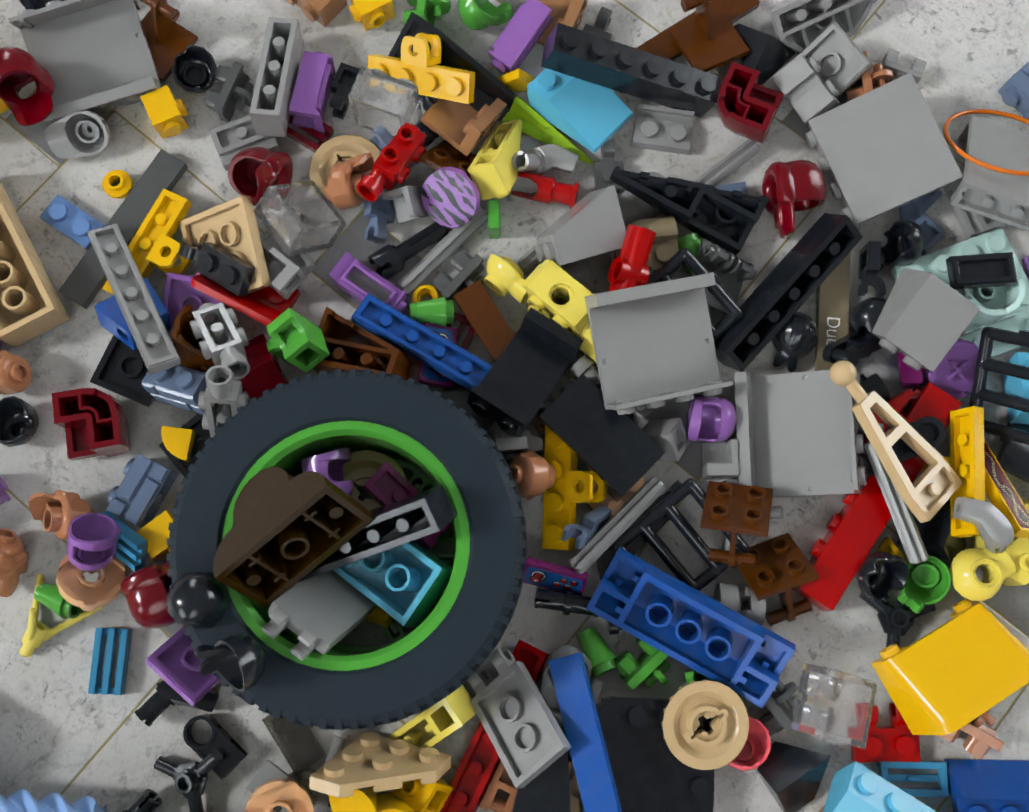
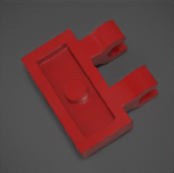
M857 703L859 727H849L851 760L853 762H921L919 735H912L894 703H889L891 726L876 727L878 723V707L872 706L871 703Z

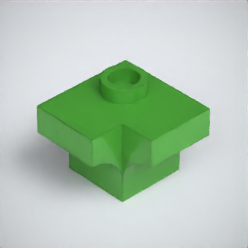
M288 308L266 326L268 335L272 337L266 342L268 352L288 364H293L306 373L330 355L321 328L291 308Z

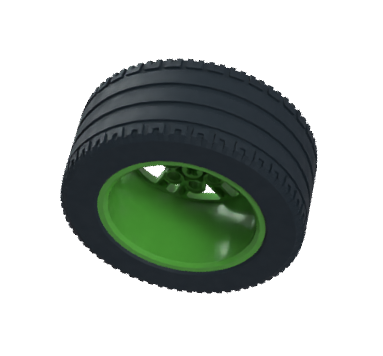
M334 369V371L328 372L320 371L319 375L316 376L310 373L301 378L290 379L289 384L280 383L271 390L267 389L262 392L263 396L258 399L256 397L250 399L248 404L237 409L238 413L235 416L227 417L225 419L226 422L221 427L218 426L214 432L216 434L212 439L208 438L204 443L203 449L196 454L195 457L198 459L194 465L190 464L187 469L189 472L181 482L184 485L181 493L177 492L175 498L177 502L171 512L174 515L173 523H169L168 528L170 535L167 538V545L170 546V553L166 554V560L169 562L167 575L172 578V584L185 573L202 572L214 578L213 561L216 551L226 534L235 526L233 520L235 502L243 487L253 476L264 469L279 467L295 477L302 473L300 460L341 448H349L351 453L370 450L389 456L401 468H408L413 472L409 482L420 493L427 484L433 488L442 485L457 516L452 520L450 529L446 533H441L436 539L437 542H456L455 554H434L453 568L443 596L434 610L427 614L423 622L408 634L403 631L399 622L394 618L389 627L382 626L388 637V642L385 644L356 647L342 645L340 640L325 655L314 649L301 661L290 653L291 649L300 641L297 639L298 635L285 628L277 637L272 639L261 630L271 620L268 613L271 604L265 608L218 581L227 590L228 606L222 619L211 628L196 630L183 626V631L186 637H191L193 643L190 645L194 650L201 645L214 646L216 642L240 634L250 635L259 643L265 655V667L261 679L255 686L240 693L234 688L232 690L233 694L245 700L249 705L256 704L259 706L258 710L278 719L286 718L288 719L287 722L307 727L318 726L319 729H364L397 722L428 709L457 690L481 667L501 640L514 614L524 579L527 538L522 502L511 470L494 441L463 408L456 406L454 401L442 393L430 390L429 386L410 378L406 381L400 375H393L383 371L375 374L369 369H349V372H344L342 369ZM217 670L212 673L224 686L229 687L228 682Z

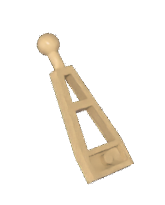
M841 360L834 363L830 368V378L834 384L845 386L857 402L852 407V410L899 496L920 523L930 521L963 482L944 457L875 391L865 392L856 380L857 371L851 362ZM872 411L890 427L885 434ZM899 438L929 465L913 484L892 449V446Z

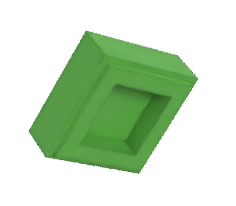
M488 200L489 239H499L501 237L500 202L498 200Z

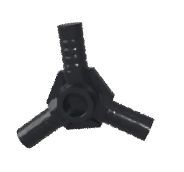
M863 592L859 596L878 612L877 617L883 632L887 633L886 647L892 644L900 646V637L907 633L914 624L915 618L936 611L935 605L931 604L925 605L917 614L910 607L902 603L885 602L883 599L873 600L868 598Z
M213 750L200 763L189 762L179 765L160 756L155 761L154 769L173 778L177 791L188 799L190 812H204L201 795L204 794L208 772L222 761L223 756L220 751Z

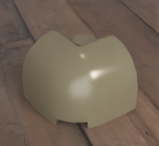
M672 215L642 218L628 224L644 227L656 233L647 261L649 275L654 274L679 251L677 242L679 233L676 220ZM621 248L614 250V259L620 255ZM680 266L677 270H675L674 272H679L680 269H681V266Z

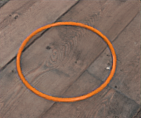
M972 109L955 113L944 123L943 135L945 140L953 150L965 159L996 172L1029 176V171L1000 168L968 155L955 145L948 134L950 122L957 117L968 114L999 115L1028 125L1029 119L1003 111Z

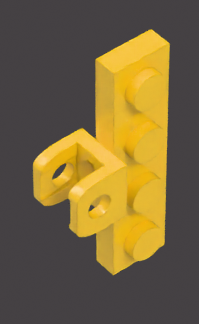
M417 33L415 37L405 36L401 43V58L375 53L368 55V85L465 104L474 102L475 72L437 65L441 64V41L438 35Z
M164 188L128 245L142 278L146 279L154 267L166 274L169 272L184 275L192 260L178 254L180 244L172 239L180 226L179 221L185 218L192 203L188 199ZM181 258V264L177 267H174L173 264L175 263L176 259ZM107 280L102 289L114 295Z
M970 406L950 411V457L943 456L963 482L950 497L951 536L959 538L980 536L975 525L953 517L955 499L957 497H966L985 501L984 408ZM926 462L922 467V473L929 466Z
M545 424L544 459L554 467L556 479L554 485L543 492L542 549L575 550V538H569L566 541L561 540L564 527L569 524H576V503H599L606 499V483L594 471H577V455ZM593 481H595L598 485V489L595 493H592Z

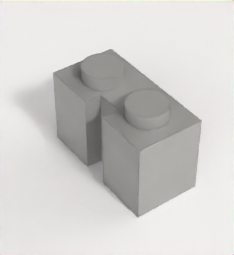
M800 53L771 78L784 96L789 99L802 121L808 125V120L840 104L835 97L839 94V91L829 79L827 81L822 79L819 75L822 68L812 56L808 59Z

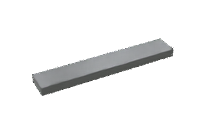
M115 223L87 231L92 247L149 375L181 365L179 355L118 224Z

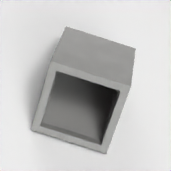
M615 185L589 192L536 238L535 252L539 262L543 263L547 259L554 261L560 266L622 248L626 229Z
M903 268L872 333L881 339L878 344L892 354L898 351L905 356L902 362L916 371L923 368L934 372L979 312L980 308L933 273Z

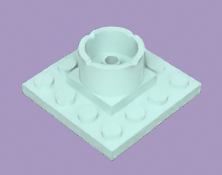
M1002 227L919 257L912 264L896 266L890 270L895 282L902 269L908 268L933 273L950 286L946 259L950 256L1013 252L1018 281L1014 285L955 289L980 308L959 338L973 342L979 348L981 332L985 327H994L1014 332L1029 330V280ZM994 341L991 358L1022 346Z

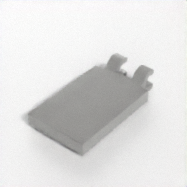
M331 570L299 582L273 601L268 610L271 620L261 630L274 639L285 628L290 629L298 635L297 639L300 640L291 649L290 653L303 661L314 649L325 655L369 616L377 605Z
M497 648L489 656V659L497 669L499 676L493 680L487 670H484L482 673L477 670L467 680L476 693V696L470 702L515 788H524L572 747L524 663L515 661L510 650L502 653L501 649Z

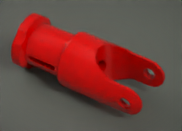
M518 171L517 176L528 178L536 183L537 192L511 191L512 195L546 204L555 202L569 205V209L576 204L580 183L571 185L557 182L552 177Z

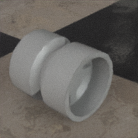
M717 582L714 590V600L763 626L766 613V598L758 601L749 586H744L742 590H739L737 584Z

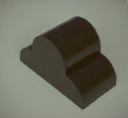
M279 467L264 469L247 482L237 497L233 510L235 526L226 534L216 551L213 561L214 578L266 608L373 521V517L367 508L318 472L308 471L293 477Z

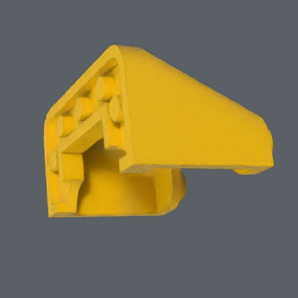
M966 598L952 606L954 611L950 614L951 620L910 646L899 648L897 644H892L879 652L881 657L871 663L912 735L941 736L955 732L1029 683V650L980 601L972 602Z

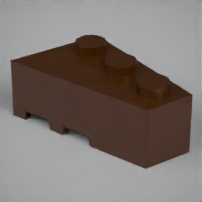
M326 306L319 328L322 330L330 355L313 367L318 374L320 371L328 372L334 371V369H342L344 372H349V369H369L375 374L383 371L393 375H400L403 377V380H407L411 363L399 349L372 333L366 332L352 321L346 320Z

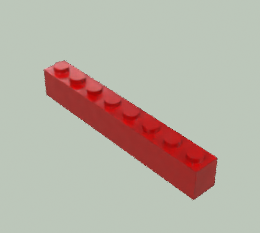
M931 382L920 388L915 387L912 390L915 394L908 402L904 412H900L899 415L907 423L927 416L935 417L942 422L946 430L950 423V411L958 410L962 402ZM919 455L901 463L911 483H913L925 463ZM867 475V484L861 486L862 494L844 495L842 502L845 504L839 514L837 512L834 513L827 522L826 528L828 532L823 540L819 538L810 549L809 554L812 557L809 562L818 573L819 579L791 589L804 599L807 598L810 603L822 611L834 610L857 573L859 566L865 560L891 518L875 475L871 477Z

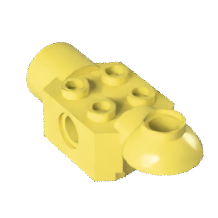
M491 254L486 266L487 276L484 278L486 285L502 298L509 293L521 304L525 303L528 306V311L530 308L535 309L584 340L580 350L596 362L585 296L593 294L552 260L546 259L542 264H539L525 280L523 279L524 273L521 268L506 256L501 258Z
M1029 499L1022 500L1029 511ZM981 536L970 537L973 548L960 551L953 558L950 566L951 582L954 589L961 596L971 601H985L992 598L1000 590L1002 584L1005 586H1020L1029 583V538L1014 537L1012 543L1007 546L1005 551L999 553L998 549H996L995 553H992L986 549L985 542ZM977 567H980L983 571L984 577L981 582L976 577Z

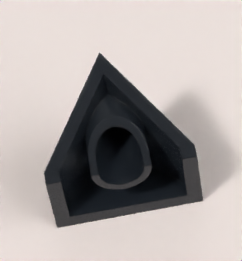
M739 23L734 26L750 50L748 55L741 57L743 65L760 71L758 85L764 84L795 54L794 51L769 34Z
M948 500L930 521L920 523L914 514L912 515L927 554L941 560L950 571L953 558L960 551L965 550L966 537L951 536L950 500ZM899 537L897 544L903 546Z
M773 741L767 759L755 770L782 811L797 812L815 799L831 756Z

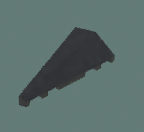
M617 166L609 178L667 216L672 215L676 222L693 233L697 232L701 238L720 246L734 255L741 251L753 226L758 222L769 200L767 196L763 195L756 197L742 194L743 191L738 190L730 192L715 189L713 185L673 177L665 179L650 176V173L642 171L640 173L625 171Z

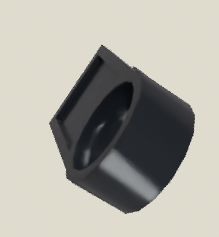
M204 714L193 717L184 727V741L202 760L213 750L221 752L223 756L222 761L212 769L221 780L224 777L226 778L248 755L211 715ZM200 719L207 721L212 727L211 739L205 744L197 743L191 733L193 724Z

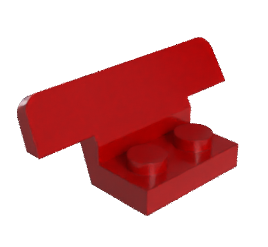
M202 274L193 276L190 284L193 288L266 326L288 308L292 309L301 295L300 291L296 289L286 300L272 288L266 287L247 293V296H237Z

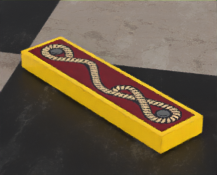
M984 439L985 493L991 503L1012 524L1014 537L1029 538V511Z

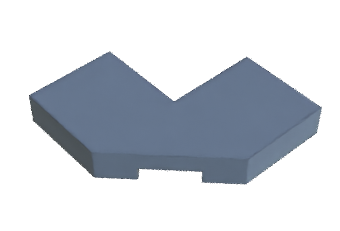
M939 189L899 207L900 220H911L917 223L923 232L924 244L921 253L923 256L947 233L925 214L943 194Z

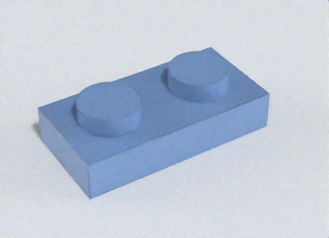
M58 194L40 215L44 222L86 250L92 245L87 231L105 227L102 223Z

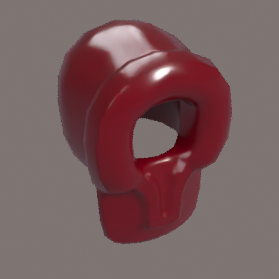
M9 46L0 48V99L13 112L14 117L21 126H32L42 122L52 113L54 108L51 96L54 93L55 85L51 75L25 50ZM35 81L36 92L31 97L21 99L19 96L21 89Z
M250 147L240 151L232 158L228 168L229 183L238 194L251 196L253 206H258L262 203L277 206L286 199L289 193L293 176V162L288 153L284 151L273 152L264 147Z
M811 161L775 162L768 167L764 174L762 192L763 196L769 198L765 208L770 214H773L775 228L778 229L781 239H785L786 235L793 233L795 230L794 212L813 209L825 202L826 184L821 169Z
M169 562L145 567L124 578L120 584L121 591L126 596L132 617L143 627L160 629L176 622L167 611L168 607L166 605L167 594L170 590L169 585L172 584V578L167 575Z

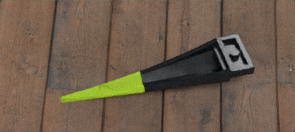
M411 12L388 56L401 58V43L405 36L415 37L417 33L438 35L441 41V64L437 65L475 72L474 102L470 103V106L479 112L485 104L490 106L499 98L507 106L498 122L505 123L520 118L522 121V133L545 144L561 146L579 155V160L588 164H594L591 158L442 30Z

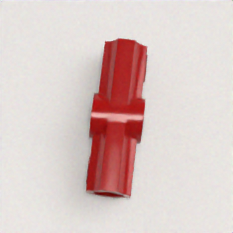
M628 225L620 255L613 260L609 268L608 280L611 283L609 291L647 284L649 279L647 261L656 235L653 230L636 225Z

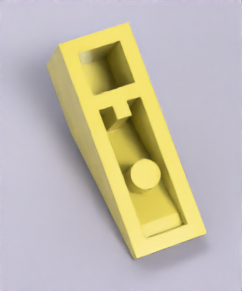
M520 118L495 125L468 168L472 180L478 186L482 200L491 198L498 200L506 197L517 180L518 168L515 169L513 167L512 157L516 152L520 151L522 121Z
M462 684L446 698L422 711L386 738L406 740L411 745L423 748L432 747L463 726L476 714L470 702L472 697Z

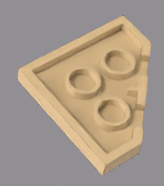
M239 196L179 221L186 244L192 246L193 242L203 245V242H212L255 267L248 293L271 286L251 196Z
M364 732L310 775L309 789L343 798L354 796V789L373 786L374 792L400 789L402 788V782L420 779L422 785L436 783L451 768V755L441 753L436 748H423L411 745L406 740H392L381 737L376 732Z

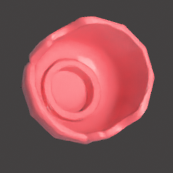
M748 716L749 732L746 743L739 755L728 763L730 767L740 771L757 769L765 762L771 751L769 731L761 721Z

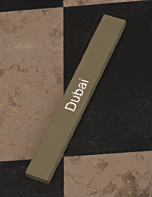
M851 251L817 288L816 325L819 335L815 344L814 371L830 370L833 363L823 360L824 348L828 344L849 334Z

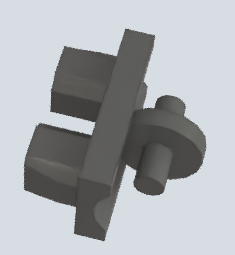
M234 62L232 67L218 66L215 72V80L217 84L223 85L221 92L209 89L203 98L206 106L217 112L221 120L225 122L231 121L236 109L243 111L245 105L251 106L253 94L251 91L254 85L249 82V76L244 73L243 64Z
M460 250L451 261V265L459 271L458 275L453 279L442 271L433 279V286L442 297H445L446 300H453L454 303L453 296L478 280H480L482 285L485 283L484 278L479 276L484 270L482 265L484 259L478 254L472 257Z
M779 679V683L775 687L777 692L773 691L765 703L769 711L760 717L759 721L767 728L770 736L783 729L789 733L796 728L794 724L796 717L784 703L785 701L791 710L799 705L793 697V694L798 689L794 682L784 685ZM746 699L743 701L746 708L750 711L757 706Z

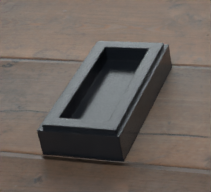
M1013 252L950 256L946 259L949 284L954 290L1012 286L1018 282Z

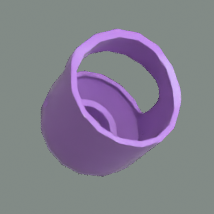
M694 395V399L690 400L687 415L688 441L722 442L731 437L736 425V411L733 404L725 398Z
M341 448L300 460L302 473L308 471L318 472L349 496L352 494L353 481H344L343 477L344 463L352 460L349 448Z
M86 513L76 517L71 521L68 529L67 556L73 566L84 571H98L107 567L113 561L117 551V543L121 534L120 526L113 518L105 514Z

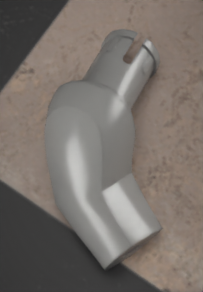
M547 144L531 148L526 152H516L512 157V165L515 169L518 168V171L543 175L553 169L572 173L579 155L556 144Z
M957 497L955 499L953 517L975 525L988 551L995 553L996 549H998L999 553L1005 551L1014 539V529L1009 520L990 502L966 497Z

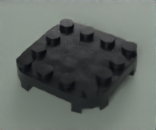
M610 696L601 698V701L595 704L623 812H713L714 769L699 770L683 764L671 753L663 738L664 734L661 724L664 717L663 709L667 707L670 699ZM701 716L698 719L700 725L697 727V731L704 729L707 732L711 729L709 726L711 718L706 719L704 716ZM578 799L580 812H585L582 799Z

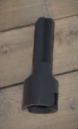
M434 222L397 246L387 244L368 256L369 262L379 266L376 268V273L388 280L405 269V261L444 238L448 234L447 228Z

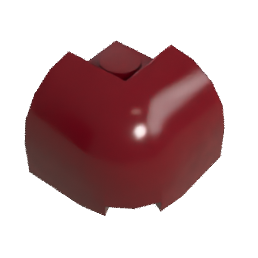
M732 62L720 87L717 101L719 117L724 127L733 133L763 144L784 94L758 85L760 71Z
M80 388L52 393L54 424L65 428L68 459L74 461L103 455L112 457L130 450L127 419L122 406L114 397L96 388Z

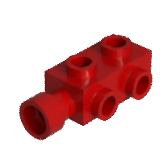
M407 122L401 126L391 142L382 149L380 156L373 164L371 173L364 175L356 185L358 193L366 200L375 202L383 193V187L391 191L397 183L402 185L410 174L411 169L409 168L413 163L419 164L420 156L426 152V148L423 147L426 134L421 132L417 126Z

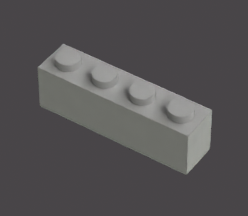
M269 17L249 111L256 135L286 137L290 118L288 110L299 71L304 44L298 19Z

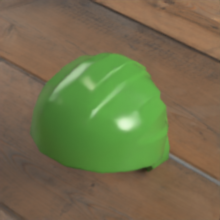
M458 0L461 20L471 30H481L492 25L498 26L508 22L514 16L508 2H503L496 7L488 0Z
M928 555L926 561L918 564H911L909 560L906 561L909 566V577L906 586L902 589V593L897 599L917 614L925 605L939 602L947 595L951 587V574L946 564L934 556Z

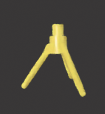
M41 574L37 575L34 593L38 585L43 582V575ZM33 597L32 608L29 610L28 628L22 638L23 645L19 653L24 657H31L35 649L39 648L43 641L49 640L55 634L101 610L103 606L98 607L94 611H83L76 618H70L53 628H49L46 624L39 622L40 602Z

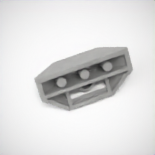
M784 0L770 11V16L777 40L800 54L834 21L838 23L849 37L856 35L868 16L873 3H876L877 0Z

